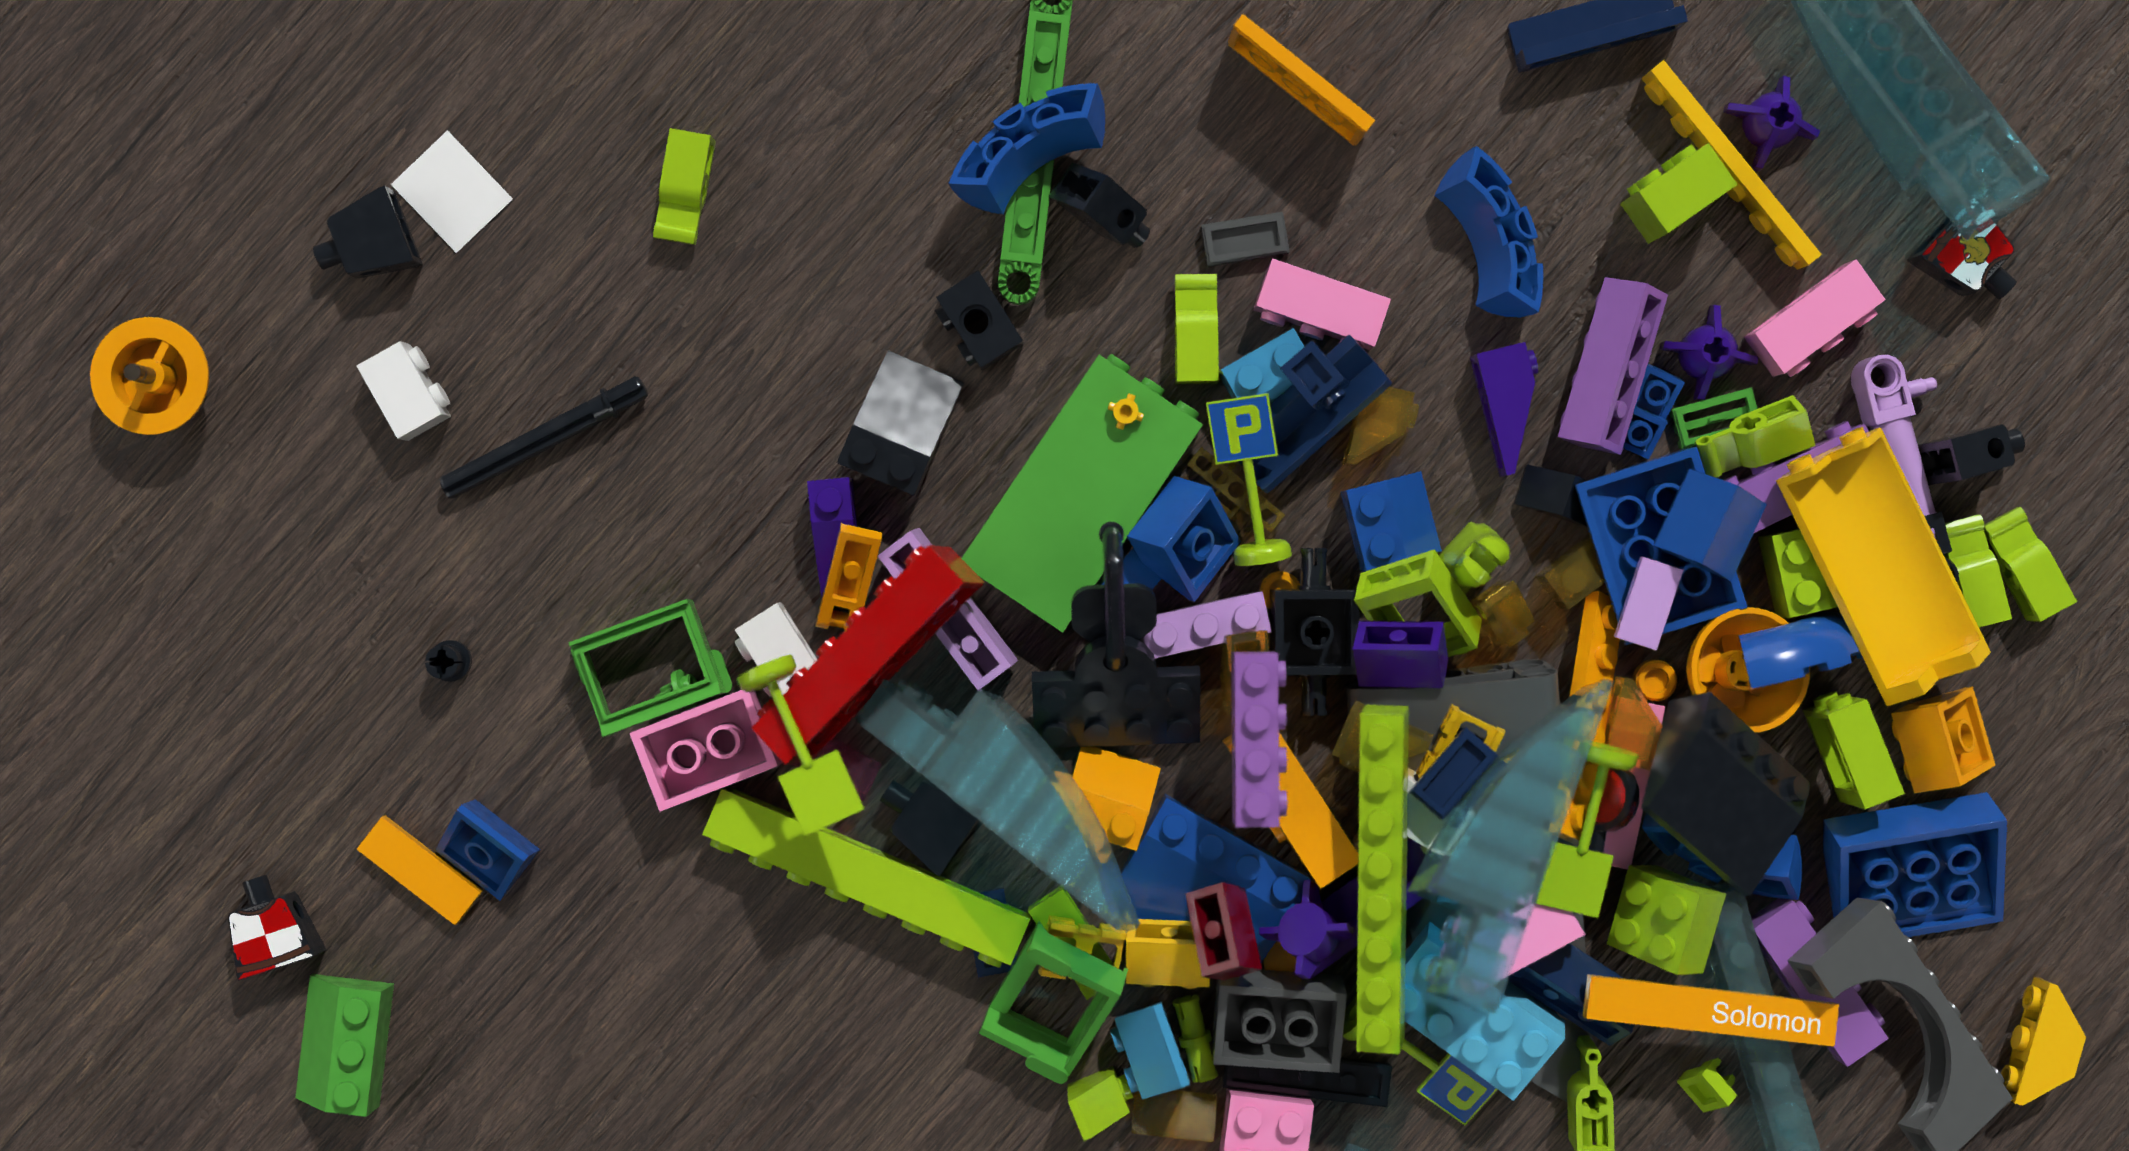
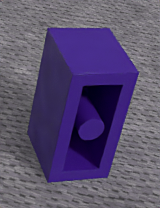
M1359 621L1353 646L1359 686L1443 688L1448 665V652L1443 622Z

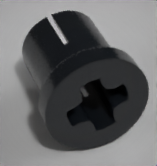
M447 640L440 642L427 653L425 661L429 662L425 663L426 670L431 676L443 681L452 682L460 680L470 671L472 665L471 653L459 641ZM447 656L448 658H453L456 662L459 661V663L446 667V665H440L439 658Z

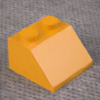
M1973 686L1910 703L1891 713L1893 735L1900 743L1904 757V773L1907 779L1911 781L1914 793L1961 787L1996 765Z
M1096 746L1080 747L1057 817V825L1137 851L1150 812L1161 768Z

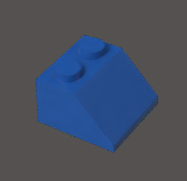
M1421 471L1340 492L1361 572L1434 549L1436 552L1442 551Z
M1176 476L1171 479L1127 535L1141 562L1185 598L1193 602L1197 600L1241 542L1213 488Z

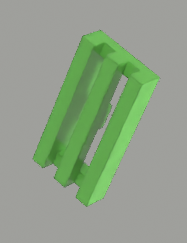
M1752 387L1671 409L1669 414L1671 418L1673 417L1675 424L1673 428L1675 434L1677 433L1679 441L1677 443L1679 450L1695 446V441L1702 436H1710L1728 428L1689 438L1687 430L1735 418L1758 409ZM1742 398L1745 399L1746 406L1684 422L1683 414Z

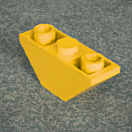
M2033 977L2032 984L2026 988L2023 994V1015L2020 1025L2015 1027L2011 1036V1047L2013 1050L2009 1063L2001 1071L2005 1080L2004 1086L2013 1098L2011 1102L2022 1106L2075 1077L2086 1040L2082 1028L2058 985L2038 977Z

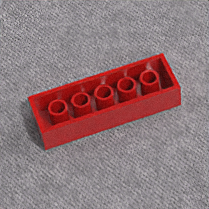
M928 545L926 548L920 546L915 549L904 561L907 568L896 579L891 576L876 589L874 594L877 596V599L867 609L864 607L857 609L846 620L845 625L848 628L838 639L835 637L828 639L817 650L815 655L818 659L809 669L806 667L799 669L787 681L786 685L789 689L783 696L812 759L985 584L951 547ZM772 698L758 711L757 715L760 719L751 728L785 765L801 762Z

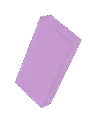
M1640 557L1614 637L1657 650L1683 570Z

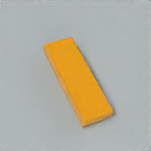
M386 815L379 819L357 848L360 853L454 925L461 921L483 892L481 888Z

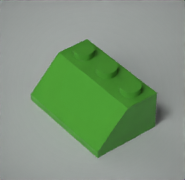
M318 974L310 975L296 1099L323 1112L367 1117L380 1106L394 983Z

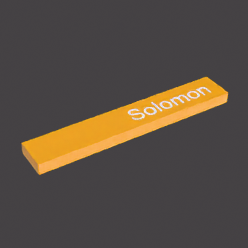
M1587 974L1582 1017L1592 1020L1835 1047L1839 1004L1819 1000Z

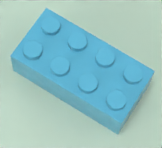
M1429 921L1406 950L1405 1022L1514 1101L1565 1040V1020L1505 978L1465 998L1441 955L1442 951L1452 946L1449 940L1450 936Z

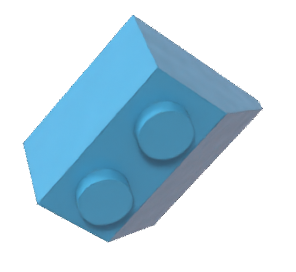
M1292 328L1221 369L1219 377L1231 398L1269 393L1270 404H1272L1293 385L1281 371L1280 367L1303 349L1304 345L1295 329Z
M1162 1001L1114 1019L1117 1027L1111 1028L1110 1032L1117 1052L1126 1051L1131 1067L1125 1068L1124 1073L1132 1093L1139 1091L1142 1099H1146L1190 1085V1080Z

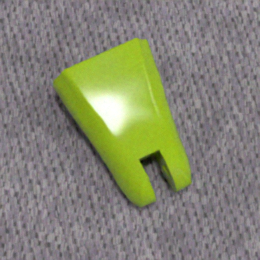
M1469 522L1439 556L1464 594H1466L1472 587L1483 586L1491 579L1490 573L1498 565L1503 566L1509 559L1510 549L1498 533L1488 525Z

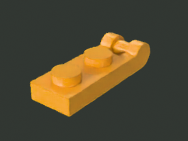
M841 523L815 627L828 629L829 626L843 628L845 631L848 628L845 625L846 620L857 609L865 606L882 541V532ZM834 606L849 609L848 613L833 610Z

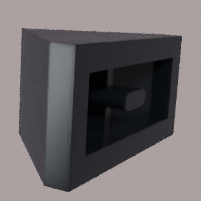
M1527 464L1514 504L1587 527L1574 486L1586 480L1575 475Z

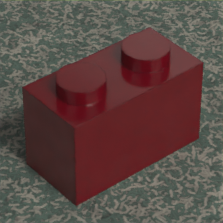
M1222 882L1186 893L1202 977L1228 980L1262 970L1245 887Z

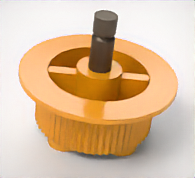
M157 317L135 318L115 327L98 345L90 369L91 389L99 408L119 427L137 434H163L187 423L200 409L209 386V366L200 343L184 327L170 320Z

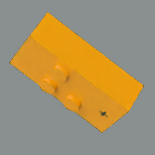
M1279 733V747H1286L1287 753L1286 773H1279V790H1286L1287 816H1279V827L1269 828L1280 844L1285 840L1289 842L1312 879L1321 889L1358 865L1359 853ZM1231 734L1222 741L1232 755Z

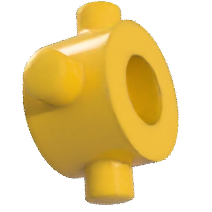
M1128 393L1126 399H1121L1117 403H1109L1108 410L1113 411V416L1117 421L1116 428L1124 430L1125 425L1131 424L1135 420L1142 421L1144 414L1139 412L1138 406L1134 402L1135 395Z

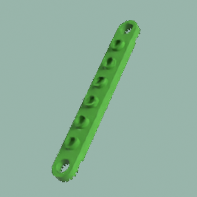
M1031 0L1019 95V103L1023 107L1048 97L1046 91L1063 87L1073 0H1062L1061 3L1053 6L1046 5L1043 0ZM1054 159L1038 168L1026 178L1012 195L1006 207L998 288L1002 297L1011 304H1026L1032 301L1039 291ZM1015 272H1023L1031 280L1030 289L1023 295L1013 294L1007 288V279Z

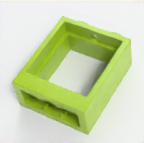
M1435 549L1360 573L1354 601L1368 621H1404L1393 603L1432 591L1451 619V621L1444 623L1448 657L1462 655L1478 647L1482 619Z
M1837 691L1814 698V706L1804 709L1803 713L1839 802L1866 810L1905 794L1868 700L1851 697L1850 693L1838 696Z

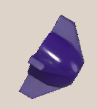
M1782 76L1779 78L1775 92L1763 94L1750 105L1728 103L1724 107L1723 113L1743 119L1742 127L1745 136L1753 145L1758 147L1752 169L1755 171L1763 169L1771 150L1788 144L1797 136L1810 140H1815L1819 136L1820 130L1803 120L1800 105L1790 96V77Z
M1719 305L1709 306L1706 325L1689 331L1681 342L1663 341L1660 344V350L1677 352L1682 369L1690 377L1697 379L1693 400L1698 401L1705 400L1712 379L1727 374L1734 367L1735 363L1756 365L1759 358L1738 351V345L1734 336L1726 328L1722 327L1721 306Z
M1304 880L1302 903L1296 904L1287 910L1281 918L1279 926L1260 927L1259 935L1267 940L1280 942L1284 950L1296 957L1295 975L1302 979H1309L1322 960H1326L1334 953L1338 944L1354 936V928L1348 923H1336L1333 916L1323 910L1318 885L1311 880Z

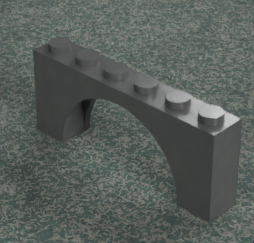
M1856 898L1787 961L1810 994L1834 999L1843 991L1859 983L1882 980L1896 989L1907 1000L1917 1016L1923 1033L1925 1068L1916 1099L1905 1116L1897 1124L1916 1151H1959L2013 1098L2004 1086L2005 1080L2002 1074L1990 1065L1982 1053L1983 1046L1980 1041L1968 1032L1960 1020L1961 1013L1958 1008L1946 999L1938 987L1940 982L1936 975L1926 968L1918 957V949L1914 942L1904 935L1896 924V916L1892 909L1882 901Z

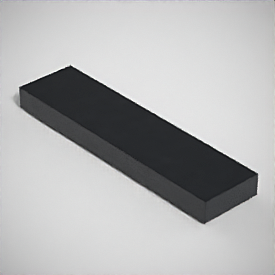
M1341 1058L1339 1073L1224 1065L1222 1086L1223 1088L1387 1107L1392 1065L1390 1063Z

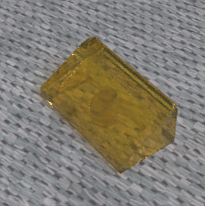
M1173 1090L1142 1099L1140 1092L1136 1091L1133 1098L1131 1133L1214 1142L1217 1095Z

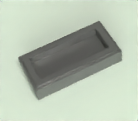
M1283 212L1201 225L1207 267L1290 253Z

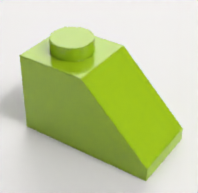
M1113 1066L1067 1084L1068 1103L1084 1141L1094 1137L1130 1113L1127 1100L1134 1098L1133 1093L1130 1090L1125 1074L1117 1077Z

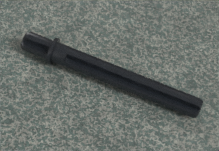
M634 376L608 391L605 388L600 389V395L442 476L440 479L442 490L448 498L454 499L612 416L615 419L619 418V412L648 397L643 381L639 377Z

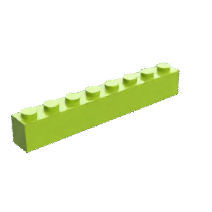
M1365 705L1360 713L1357 1052L1400 1054L1405 1039L1409 706Z
M730 786L721 789L702 834L711 838L710 845L718 850L733 854L734 849L750 855L748 861L758 867L771 870L773 865L788 871L786 877L798 884L809 886L812 881L826 887L824 893L836 900L847 903L849 897L864 903L863 910L871 915L886 919L887 914L903 920L901 926L920 935H924L925 931L928 930L941 936L939 941L941 944L957 951H962L965 946L980 952L978 959L1000 968L1002 963L1011 966L1031 919V915L1025 911L989 898L978 891L945 877L938 876L933 872L825 827L804 836L795 814Z

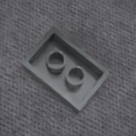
M1260 970L1228 980L1217 979L1211 1042L1213 1064L1339 1073L1347 999L1343 976L1317 974L1313 978L1302 979L1295 975V972Z

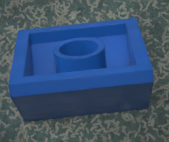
M1688 469L1652 546L1731 581L1767 504L1738 485Z
M474 799L462 804L456 810L435 851L500 901L540 849Z

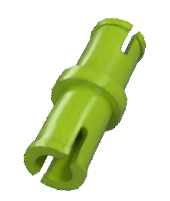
M1191 995L1179 997L1173 1001V1006L1176 1010L1182 1034L1179 1037L1180 1047L1186 1050L1192 1082L1203 1083L1213 1080L1218 1076V1073L1213 1064L1209 1045L1212 1036L1210 1030L1205 1028L1199 996L1193 995L1191 997Z

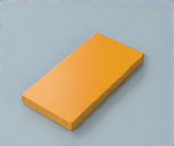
M1244 14L1233 25L1228 46L1350 144L1357 146L1375 122L1374 118Z

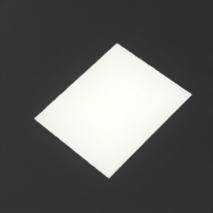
M448 130L391 184L456 253L513 200Z

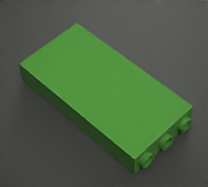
M1100 354L1097 356L962 557L979 577L1062 633L1072 620L1071 600L1075 592L1082 587L1095 585L1104 572L1103 543L1099 538V530L1102 525L1111 521L1120 524L1124 529L1123 544L1127 535L1141 518L1203 425L1196 420L1199 413L1180 400L1174 405L1163 398L1162 395L1165 390L1147 377H1144L1142 382L1129 375L1128 371L1131 367L1113 354H1110L1107 359ZM1128 393L1136 396L1134 402L1137 404L1139 412L1144 414L1141 422L1135 420L1133 423L1125 425L1124 430L1116 428L1117 421L1113 416V411L1108 410V405L1110 402L1117 403L1121 399H1126Z

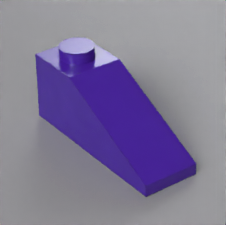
M1525 342L1478 353L1470 357L1499 477L1515 474L1535 386L1534 375L1538 374L1535 353L1533 350L1527 351Z
M850 477L807 481L821 598L841 523L857 527L853 479Z

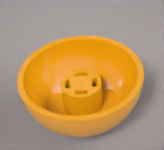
M1753 607L1731 610L1707 623L1693 641L1687 658V681L1692 696L1711 692L1755 733L1773 729L1787 721L1804 700L1809 685L1810 673L1802 678L1751 689L1739 635L1789 623L1771 611Z

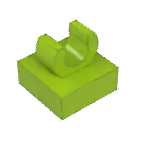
M1719 1058L1705 1061L1700 1067L1684 1071L1677 1080V1083L1703 1113L1728 1107L1737 1096L1731 1088L1735 1082L1734 1075L1730 1074L1721 1077L1716 1071V1068L1721 1063Z

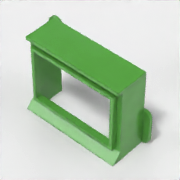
M691 599L679 601L569 642L574 663L581 682L586 686L600 725L602 737L612 736L621 730L713 696L723 695L730 692L733 687L721 652L710 649L696 607ZM683 617L705 679L611 714L589 651Z
M1039 921L989 1003L979 1034L1026 1057L1025 1064L1028 1069L1056 1083L1063 1084L1067 1082L1071 1072L1121 996L1128 969L1124 968L1122 971L1049 934ZM1037 964L1060 976H1068L1097 991L1068 1038L1010 1010Z

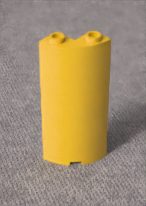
M1860 427L1840 436V445L1814 458L1807 454L1787 464L1789 472L1777 479L1776 482L1886 706H1890L1925 695L1939 679L1977 668L1991 651L1882 428L1879 427L1865 433L1863 427Z

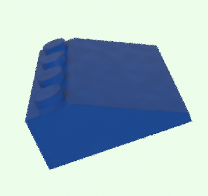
M1697 447L1683 449L1574 485L1617 622L1619 621L1640 557L1683 570L1662 634L1718 617L1731 610L1747 608L1737 572H1735L1732 580L1728 581L1652 546L1687 470L1692 469L1706 474ZM1623 640L1625 645L1632 644L1631 642Z
M1985 792L1823 819V854L1833 918L1854 899L1863 898L1882 901L1887 904L1896 916V924L1907 937L2003 922L2007 838L2006 817L1990 795Z
M1164 793L1143 830L1137 851L1132 850L1104 902L1133 919L1191 921L1186 893L1222 882L1245 887L1259 957L1262 963L1276 941L1267 940L1259 935V928L1279 926L1280 920L1286 911L1294 905L1300 904L1304 880L1313 881V879L1306 872Z

